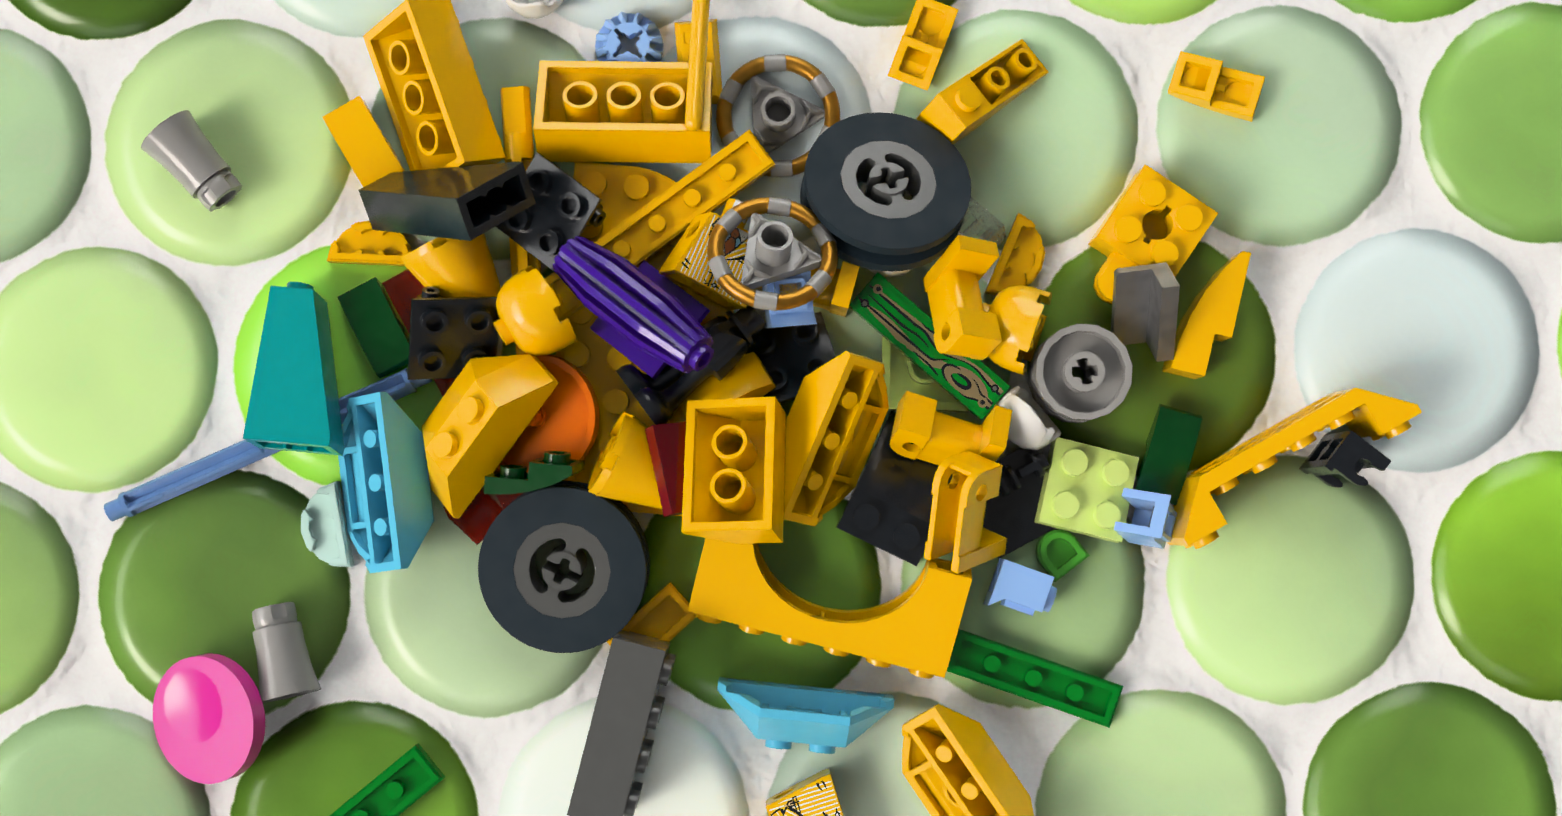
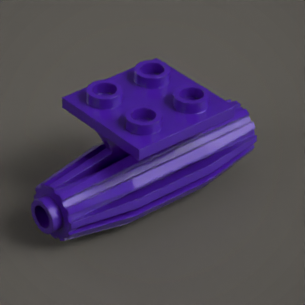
M580 236L569 239L564 246H561L559 253L554 258V271L584 306L598 316L591 325V330L654 380L667 364L683 373H690L692 370L700 371L708 365L714 354V350L711 348L713 340L712 336L700 324L710 312L708 308L669 278L659 274V271L645 260L637 268L625 258Z

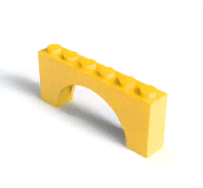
M705 538L687 612L695 613L698 619L707 623L719 624L722 621L737 624L742 631L750 634L761 635L764 632L780 635L781 639L789 644L803 646L806 643L823 646L826 652L835 656L846 657L850 653L865 657L867 662L878 667L888 668L893 664L908 668L911 674L921 678L930 679L934 675L945 678L970 590L972 572L971 569L957 574L951 571L952 561L940 558L931 561L927 560L914 583L894 599L865 609H833L811 603L786 588L770 571L764 561L758 543L736 544Z

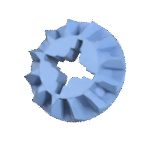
M621 12L612 19H606L603 27L596 34L595 53L598 61L660 62L663 55V39L653 21H650L640 13L627 14ZM619 33L629 40L639 36L636 46L641 56L640 59L636 54L633 55L629 51L623 54L618 53L622 48L618 36Z

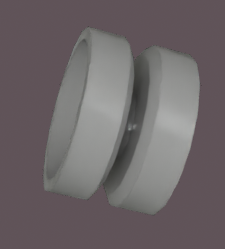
M1075 324L1058 330L1036 348L1028 367V385L1032 397L1047 415L1061 422L1083 423L1110 414L1124 401L1132 384L1133 365L1126 346L1114 333L1098 325ZM1080 368L1084 372L1083 381L1080 377H1073V369Z

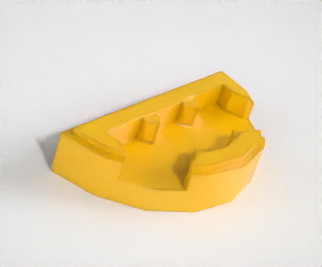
M1019 212L1016 215L984 293L997 295L1007 287L1028 286L1042 269L1045 248L1042 244L1041 236L1036 230L1035 224Z
M370 221L354 223L351 225V228L340 235L337 241H333L327 261L340 264L405 266L401 257L413 251L406 237L401 233L373 230Z

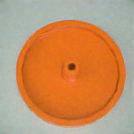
M554 355L536 356L557 379L559 384L497 467L499 470L500 465L515 464L527 466L528 473L529 462L544 457L545 451L570 452L571 459L584 460L588 455L599 430V404L591 383L575 365Z

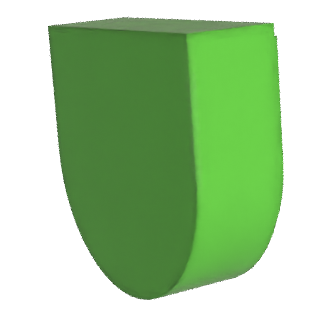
M1051 530L1043 534L1039 538L1035 550L1039 564L1048 575L1054 577L1053 582L1058 581L1090 556L1077 538L1065 530Z

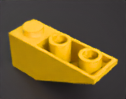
M1021 39L938 93L916 119L940 132L954 145L1048 73V70L1024 40Z

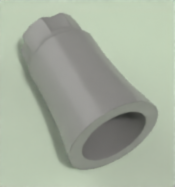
M188 110L180 111L161 122L147 135L141 145V149L160 163L182 184L193 198H198L210 212L226 205L242 188L241 183L231 173V167L217 153Z
M294 602L269 605L252 611L255 631L252 634L257 658L259 693L262 702L267 703L321 690L305 643L302 623L297 621Z

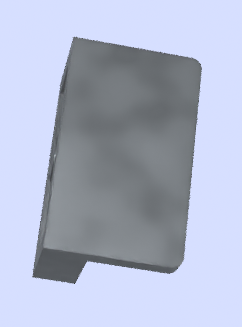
M1167 262L1117 268L1114 271L1111 332L1124 345L1146 342L1156 362L1174 360L1180 285Z

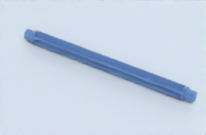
M405 368L398 373L339 398L341 423L343 424L348 414L347 404L349 398L376 392H387L396 401L417 392V388L432 382V379L408 380V369ZM246 440L240 441L138 487L120 493L117 499L104 504V511L110 521L118 520L124 516L133 517L142 511L282 450L262 449Z

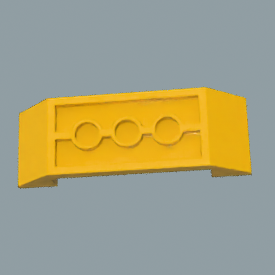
M1359 388L1327 394L1187 474L1177 505H1173L1177 516L1171 542H1168V544L1181 545L1185 548L1194 546L1195 549H1198L1216 540L1219 537L1216 530L1228 523L1211 494L1215 493L1218 496L1240 483L1237 476L1240 474L1245 475L1252 471L1256 474L1278 462L1275 454L1279 452L1281 454L1290 449L1292 452H1295L1311 444L1317 439L1314 435L1315 431L1320 432L1329 427L1333 430L1346 424L1350 431L1355 432L1361 438L1371 437L1375 441L1386 436L1387 439H1390L1411 428L1412 425L1409 420L1422 413L1417 404Z

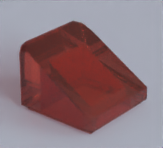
M484 486L459 519L453 518L445 506H443L448 518L477 545L484 539L495 518L504 510L491 494H484Z

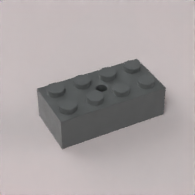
M621 630L619 633L617 632L613 637L570 800L568 816H634L643 786L642 782L635 781L637 772L645 773L654 740L646 737L649 728L656 730L665 697L658 696L660 685L667 686L676 659L675 654L669 653L671 642Z

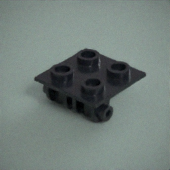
M536 152L526 170L536 204L496 227L554 271V258L559 253L561 246H564L569 239H574L575 236L581 237L586 226H600L605 220L606 213L602 211L603 206L600 204L602 199L543 155Z
M428 286L422 288V294H419L417 298H412L407 379L457 378L470 358L496 357L498 332L493 322L500 319L495 305L497 297L443 298L440 295V290L436 287Z
M821 312L814 313L817 324L764 328L752 337L755 343L748 348L745 354L756 353L776 385L774 389L763 397L775 396L779 403L795 400L803 378L836 357Z
M1019 448L996 461L1003 465L999 496L986 501L983 528L1007 538L1005 554L999 556L998 559L1054 529V527L1034 523L1045 470L1050 467L1042 452L1039 453L1038 450Z

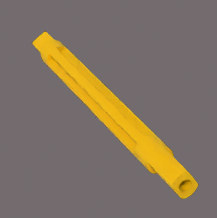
M527 86L504 87L500 89L503 144L506 156L504 161L505 163L523 162L526 171L534 158L530 88ZM509 237L511 276L530 265L541 274V261ZM516 345V355L527 354Z

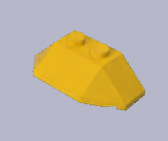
M845 351L803 378L786 419L784 520L816 526L823 519L825 513L836 507L855 488L889 409L887 387L883 376L885 368L884 364L880 361Z
M523 354L470 358L422 425L431 490L453 518L459 519L484 486L485 476L495 471L559 384L557 379L535 355Z
M937 704L902 725V736H904L902 773L931 816H1034L1029 793L980 722Z

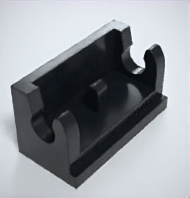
M1345 431L1324 435L1299 469L1305 474H1314L1331 487L1343 486V483L1331 474H1340L1354 485L1366 486L1368 481L1357 473L1364 468H1376L1384 471L1391 463V460L1355 432Z

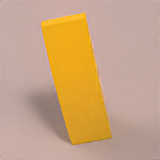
M1242 251L1233 256L1209 279L1195 296L1176 330L1174 360L1165 361L1162 372L1191 379H1198L1206 375L1213 340L1223 342L1233 336L1251 253Z

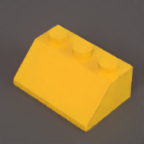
M775 396L687 400L681 529L683 534L736 544L783 543L786 412Z

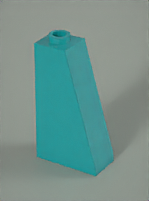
M288 282L287 287L270 286L243 439L262 449L343 456L344 439L327 302L314 291L313 286L306 283Z

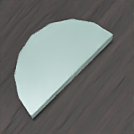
M335 481L320 487L316 491L317 493L309 500L306 509L301 514V534L306 547L320 560L332 566L353 567L354 561L350 538L347 533L340 481Z

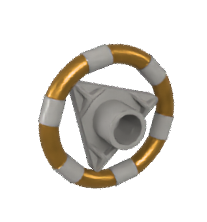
M785 54L764 55L749 61L737 69L722 89L716 109L718 133L721 142L726 147L738 138L732 124V108L743 85L750 80L754 136L768 154L824 117V126L818 137L830 126L840 121L838 97L825 74L813 64L801 58ZM782 71L796 73L810 82L822 100L824 109L756 75L763 72ZM809 151L793 160H773L775 168L764 176L771 178L789 177L804 172Z
M776 197L748 200L729 209L715 223L707 246L708 265L721 288L743 304L771 311L793 309L818 298L832 282L838 263L836 240L832 232L819 221L814 212L808 207L790 199ZM767 213L792 217L800 221L811 230L822 256L795 239L788 225L780 221H768L759 214ZM751 217L741 282H739L733 276L724 257V244L731 232L743 220ZM819 268L803 287L795 291L778 294L753 290Z

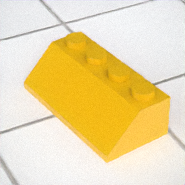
M405 0L363 36L410 171L497 164L506 158L501 139L495 128L487 99L483 94L451 0Z
M540 60L533 124L537 152L551 162L704 163L711 158L712 62H706L703 123L699 130L690 131L685 126L689 62Z

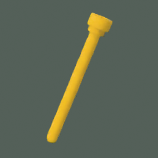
M693 0L685 112V126L690 131L699 130L703 123L710 0Z

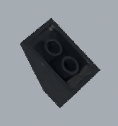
M891 411L839 518L836 528L917 566L925 550V542L928 540L933 498L931 493L932 483L939 466L919 459L913 460L901 456L891 449L889 444L896 412ZM953 474L950 476L948 484L950 483Z

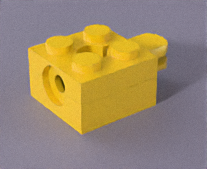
M1145 164L1134 175L1088 243V245L1108 257L1094 278V289L1097 296L1102 301L1112 304L1114 271L1117 268L1167 262L1173 275L1176 277L1218 215V212Z

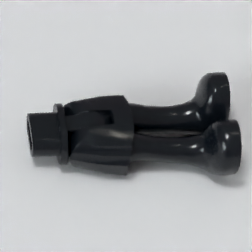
M747 305L746 308L740 309L734 314L731 310H728L725 313L729 319L725 316H717L702 325L712 336L713 345L711 348L714 350V354L708 365L700 371L692 370L690 373H683L667 364L654 380L648 374L641 372L630 364H625L616 370L655 425L666 424L672 418L678 406L710 376L713 375L721 381L740 361L748 348L755 343L752 337L767 327V325L753 307Z

